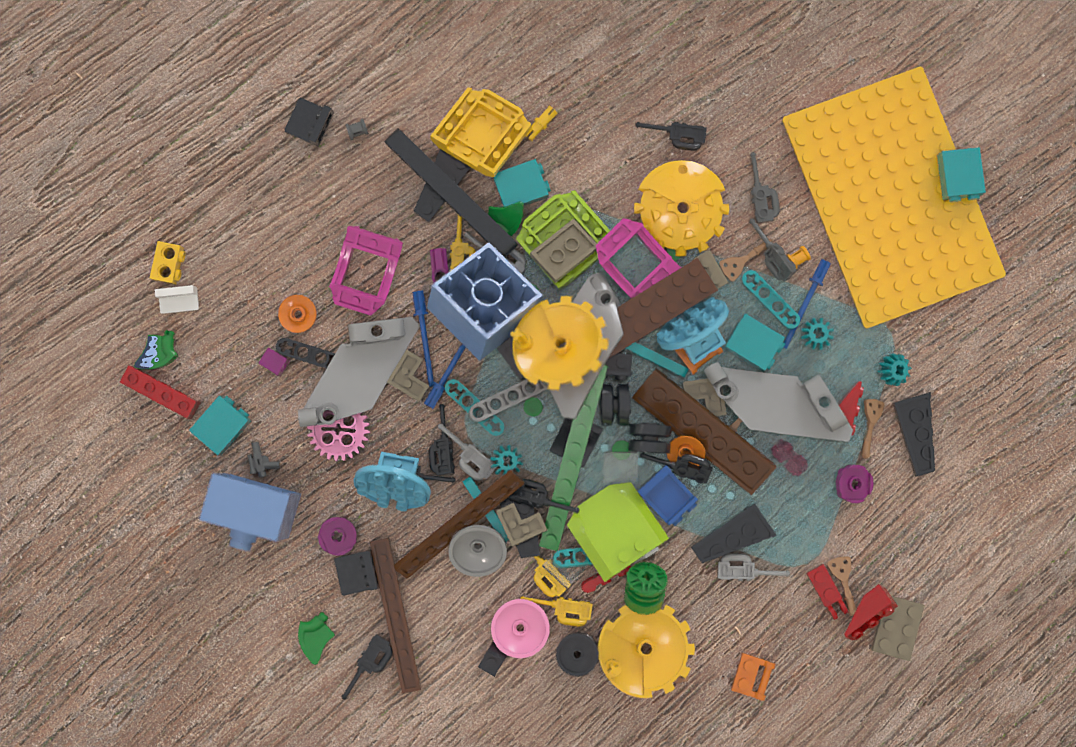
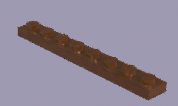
M510 469L394 564L395 570L406 579L411 577L449 546L451 539L457 532L463 528L473 526L524 484L523 479Z
M388 537L370 541L402 694L418 691L422 688L397 572L393 566L395 563L390 539Z

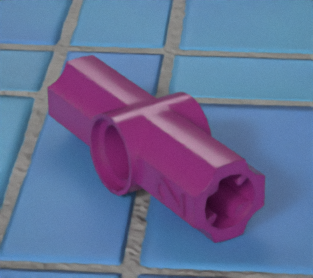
M446 248L430 250L433 284L437 282L436 276L439 273L445 275L449 273Z

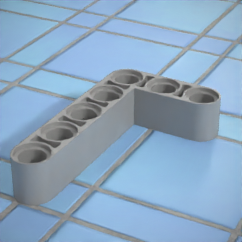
M524 380L474 404L469 410V418L476 423L484 421L548 390V385L540 380L536 385L528 380ZM529 383L534 386L533 393H528L525 390L526 384ZM509 392L517 394L516 401L508 399L507 395ZM497 400L500 403V408L497 410L492 409L490 402ZM473 409H481L483 416L481 418L474 417Z

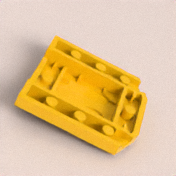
M468 87L430 135V140L441 150L483 175L495 177L529 132L531 123L526 120L521 108L487 89L476 91Z

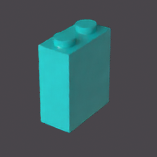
M980 147L941 151L937 155L943 200H949V202L961 201V198L977 200L986 193Z
M536 159L502 170L493 177L504 207L519 201L523 202L524 206L549 198L548 192L551 189L548 181L543 180L542 174L545 173L542 164L537 163Z
M745 313L723 348L759 370L765 371L766 369L770 370L774 364L775 359L773 357L776 352L780 353L783 349L785 337Z
M219 395L189 429L193 435L218 456L223 455L251 422L248 418L249 414L242 408L238 410L234 406L235 402L227 395L225 397Z

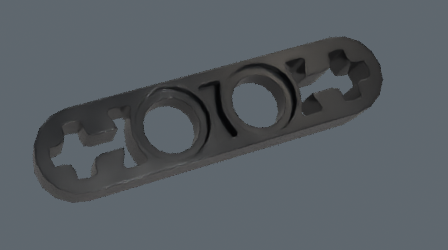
M281 338L276 343L278 353L327 369V365L330 362V355H335V353L288 338ZM285 341H287V345L290 347H294V344H297L294 349V355H291L293 351L288 349L282 352L283 348L280 345L284 344ZM301 347L308 349V355L304 358L298 355V350ZM319 353H324L327 357L326 361L322 364L316 361V356Z

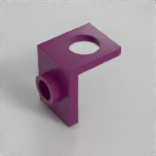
M268 347L259 364L281 377L291 360Z

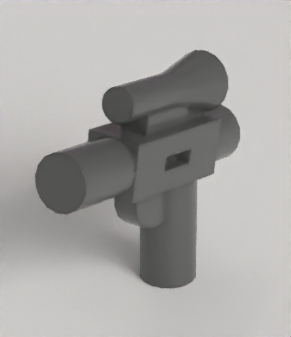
M259 442L251 443L254 458L252 454L247 455L250 474L258 473L259 478L266 476V469H280L279 461L270 462L267 456H262Z

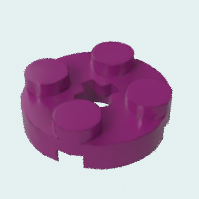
M850 464L839 469L836 478V490L839 498L850 503H861L866 500L864 498L871 494L874 486L873 477L866 470L867 468L857 464ZM855 479L858 485H855L853 489L851 483Z
M333 517L322 524L318 533V541L325 552L336 556L344 555L351 551L357 543V530L348 519ZM335 531H338V533L342 532L343 534L340 542L337 539H333Z

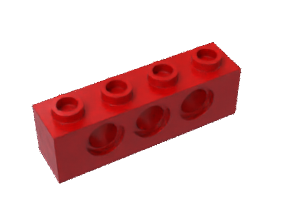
M128 365L120 380L121 384L187 419L193 418L201 404L196 399Z

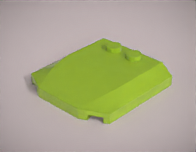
M573 190L571 193L554 195L527 217L522 224V229L519 235H517L516 241L530 256L534 249L572 219L596 243L606 236L610 230L578 193ZM597 251L555 283L548 275L547 277L559 290L563 289L598 261Z
M631 482L607 486L577 506L580 512L577 514L574 512L567 524L568 529L604 582L669 539Z

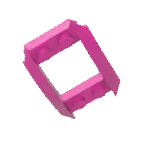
M623 218L595 245L599 264L631 299L682 268L660 246L642 223ZM634 235L639 238L660 262L635 288L609 260Z
M348 226L337 267L329 286L333 294L334 304L370 316L385 304L403 242L397 238L392 239L360 229V226ZM354 248L388 259L377 296L343 286Z

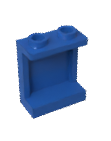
M664 465L637 491L669 526L672 524L674 526L683 519L681 515L686 510L690 512L697 506L695 502L698 499L671 472L667 465Z

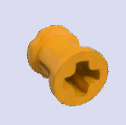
M804 246L799 247V250L793 254L786 255L795 264L796 269L803 262L811 260V256Z

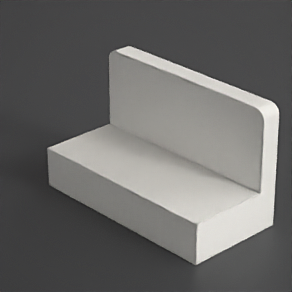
M193 285L155 289V297L159 298L160 313L162 314L199 310L197 287Z

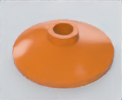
M292 295L281 303L278 317L281 325L286 330L293 333H302L313 326L317 317V311L314 303L306 296ZM297 311H301L302 316L300 318H296L295 313Z
M679 436L670 442V454H667L670 462H676L677 457H681L684 454H692L705 459V448L694 437Z

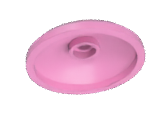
M525 599L511 600L503 604L496 611L491 624L492 638L496 646L506 655L514 658L530 657L539 652L545 645L549 636V621L543 609L536 603ZM518 624H522L524 626V629L522 631H518L516 629Z

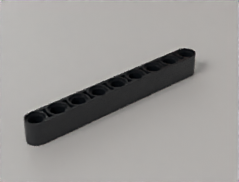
M399 128L384 141L401 160L504 258L518 246L516 241Z

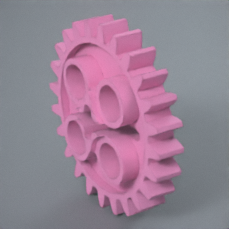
M326 410L323 412V418L325 419L328 415L334 414L332 411ZM362 412L351 415L354 418V423L351 426L344 424L345 418L336 420L331 425L308 426L307 428L312 430V433H309L307 436L314 438L310 444H317L314 450L318 451L321 449V456L327 453L328 460L331 459L332 455L335 461H338L339 456L342 457L343 461H346V455L353 458L352 452L355 451L357 454H360L358 447L365 448L362 441H368L364 437L365 434H370V431L365 430V427L370 426V424L364 423V420L368 417L366 415L361 416ZM338 425H340L342 429H355L356 432L349 433L341 431L339 435H337V432L335 431H322V427L336 429L338 428ZM327 434L333 435V441L330 444H325L323 440ZM346 435L352 436L353 440L350 445L343 444V438Z

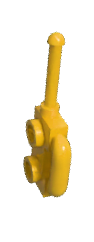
M459 215L457 218V236L455 242H452V245H450V250H452V253H450V271L464 261V255L469 254L470 257L476 252L473 247L469 246V243H462V218Z
M539 556L534 557L539 565L534 570L536 572L533 578L535 584L548 597H555L556 595L560 597L571 586L570 582L561 575L557 567L552 565L553 562L550 559L544 560ZM546 577L553 584V587L550 589L542 578Z
M524 596L520 598L536 604L552 606V608H555L554 615H557L558 622L563 625L582 627L587 623V620L591 619L593 603L587 601H574L572 598L567 600L564 597H559L553 601ZM566 613L578 614L579 619L567 618Z

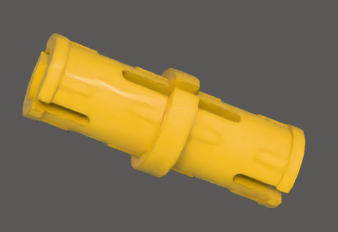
M548 106L539 118L536 117L534 119L535 122L526 134V137L529 136L528 139L531 142L542 130L547 128L546 125L558 114L554 109L548 115L553 109L551 106Z

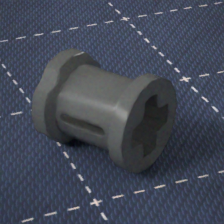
M363 118L360 119V122L351 125L345 124L350 140H354V137L363 134L369 135Z

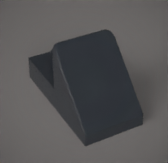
M494 640L478 668L495 677L507 655L496 646Z

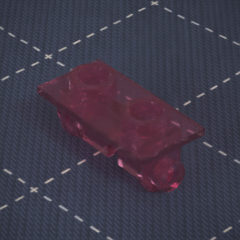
M780 439L778 444H775L770 449L772 455L781 463L787 459L788 462L784 466L793 476L799 477L808 468L807 460L802 455H798L788 441L784 442Z

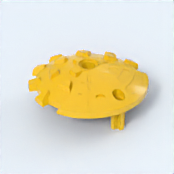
M672 161L652 170L641 182L638 190L642 191L643 194L641 202L634 203V214H640L644 227L663 249L666 247L676 250L675 256L680 257L686 256V250L696 247L700 253L709 248L706 242L713 235L720 237L725 228L720 226L723 214H729V204H723L720 193L725 191L723 183L707 167L691 161ZM679 203H684L687 206L686 213L678 211Z
M561 296V302L549 304L547 299L536 304L522 317L515 332H511L513 337V357L519 371L528 381L535 385L539 380L549 383L548 389L560 390V384L571 382L573 387L581 385L584 382L582 379L584 375L590 370L594 372L599 370L602 364L598 361L601 351L608 350L609 340L603 339L601 328L606 327L603 317L601 316L596 319L590 312L593 308L590 303L586 301L582 305L571 303L572 297ZM562 343H566L563 348H559Z
M666 604L663 610L660 609L656 613L649 615L638 614L631 611L626 605L618 609L621 615L613 623L607 620L599 636V662L604 674L616 688L633 697L652 698V691L663 689L665 694L673 691L675 687L672 683L680 675L686 678L691 668L686 666L688 655H695V644H688L686 632L691 630L686 620L679 623L672 616L675 609ZM645 643H649L651 646L648 653L641 652V646Z

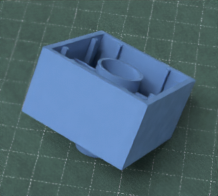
M487 243L432 285L427 309L480 361L511 337V332H515L522 317L532 307L540 303L543 295L490 243Z
M212 473L199 520L230 528L229 536L232 539H230L229 546L250 551L252 543H256L257 536L273 541L289 538L301 493L229 473Z

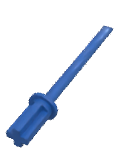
M821 259L813 277L809 278L812 285L798 312L800 321L817 286L824 285L822 283L831 265L830 262ZM797 328L789 330L783 348H788Z
M424 291L412 292L415 314L413 315L419 316L429 387H433L434 379L424 317L429 312L426 311Z
M463 344L460 345L439 383L433 382L434 386L424 402L426 406L434 409L445 390V387H443L466 348Z

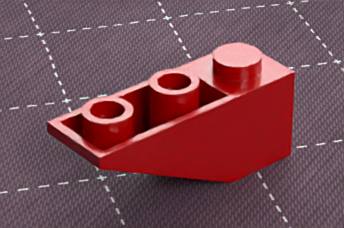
M861 381L855 382L838 402V406L853 429L852 436L856 425L853 424L854 418L858 416L860 406L857 405L858 399L862 397L864 387L861 386Z
M878 584L863 596L844 634L846 638L852 641L861 638L864 635L863 632L877 626L880 619L884 616H890L895 611L894 609L898 605L885 587Z

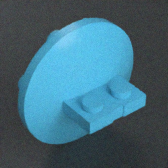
M714 297L698 303L667 322L657 333V342L664 350L683 348L691 363L696 364L710 352H714L726 343L718 328L726 320L729 308L724 301L715 300Z
M381 452L378 465H370L358 469L353 480L359 495L376 502L382 508L388 507L390 499L397 501L396 509L399 511L425 506L431 494L428 484L416 476L419 458L399 456L387 452Z

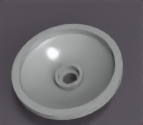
M474 525L463 528L453 536L449 544V558L453 566L461 573L474 577L494 573L503 565L507 555V547L503 537L496 530L487 526Z

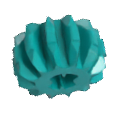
M812 318L811 323L805 322L807 328L801 329V332L806 333V335L801 336V339L807 338L808 341L805 342V346L812 343V350H815L817 346L819 350H822L823 344L829 346L828 340L834 339V336L829 335L834 329H827L830 322H826L823 325V318H820L818 323L816 318ZM817 329L819 330V334H821V336L818 338H816V334H813V332Z
M889 354V356L883 357L884 362L878 363L881 366L878 372L882 373L880 379L885 381L887 385L899 386L901 383L907 382L906 377L911 376L908 370L912 368L907 366L909 360L904 359V356L901 354Z
M507 445L506 451L503 446H499L500 452L497 450L493 451L497 457H490V460L496 461V464L491 465V468L498 467L495 472L496 475L502 471L503 476L510 469L517 473L520 472L516 465L521 466L523 462L517 461V459L522 457V454L515 455L518 451L517 448H514L511 452V445ZM503 457H504V458H507V457L510 458V460H509L510 466H509V464H507V465H504V464H503V463H504Z

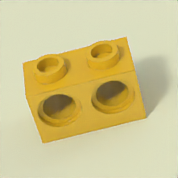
M157 241L150 279L176 285L177 281H180L182 274L180 270L181 262H184L186 256L184 248L180 245ZM174 250V251H175L174 257L171 258V259H168V258H167V253H168V251ZM170 268L171 274L164 278L163 271Z

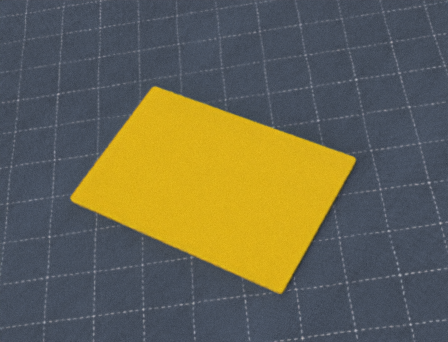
M922 67L914 68L783 117L782 122L864 328L868 329L1005 277L1006 272L977 200L961 198V201L949 202V200L942 199L937 155L941 151L956 150Z

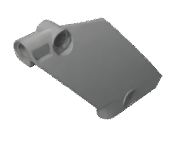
M602 272L590 275L586 279L587 281L572 303L582 305L586 301L593 306L590 312L596 319L601 316L603 317L606 327L601 328L603 339L609 340L608 350L601 351L598 361L602 364L597 372L590 370L582 377L584 382L581 385L573 387L571 382L560 384V390H550L562 416L565 418L576 419L598 374L624 335L617 310L619 299L615 296ZM611 298L610 302L605 304L606 300ZM562 343L559 348H563L566 343Z
M412 317L348 324L350 343L340 345L304 408L298 409L300 427L329 425L336 420L372 409L420 325ZM375 325H379L382 328V333L379 336H374L371 333V329ZM324 411H332L334 417L331 420H325L323 418Z
M719 362L708 366L704 370L717 395L727 403L750 430L849 442L853 429L819 374L801 383L797 376L722 367ZM725 386L731 388V393L728 396L721 394V390ZM828 398L831 401L830 405L827 408L821 407L819 405L821 399Z

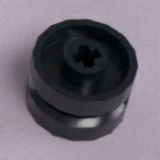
M603 384L601 390V426H612L614 414H616L619 426H629L631 414L629 384H618L616 396H614L612 384Z
M644 422L642 424H629V434L641 437L640 440L631 439L628 441V451L670 454L671 444L666 441H659V438H669L672 426Z
M575 632L567 635L560 641L556 650V659L559 667L570 676L579 677L587 675L595 668L599 661L598 643L587 633ZM575 651L581 652V656L579 658H576V654H574Z

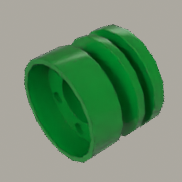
M651 562L637 563L629 569L624 590V602L631 611L642 615H649L661 609L664 604L667 587L665 571L659 565Z

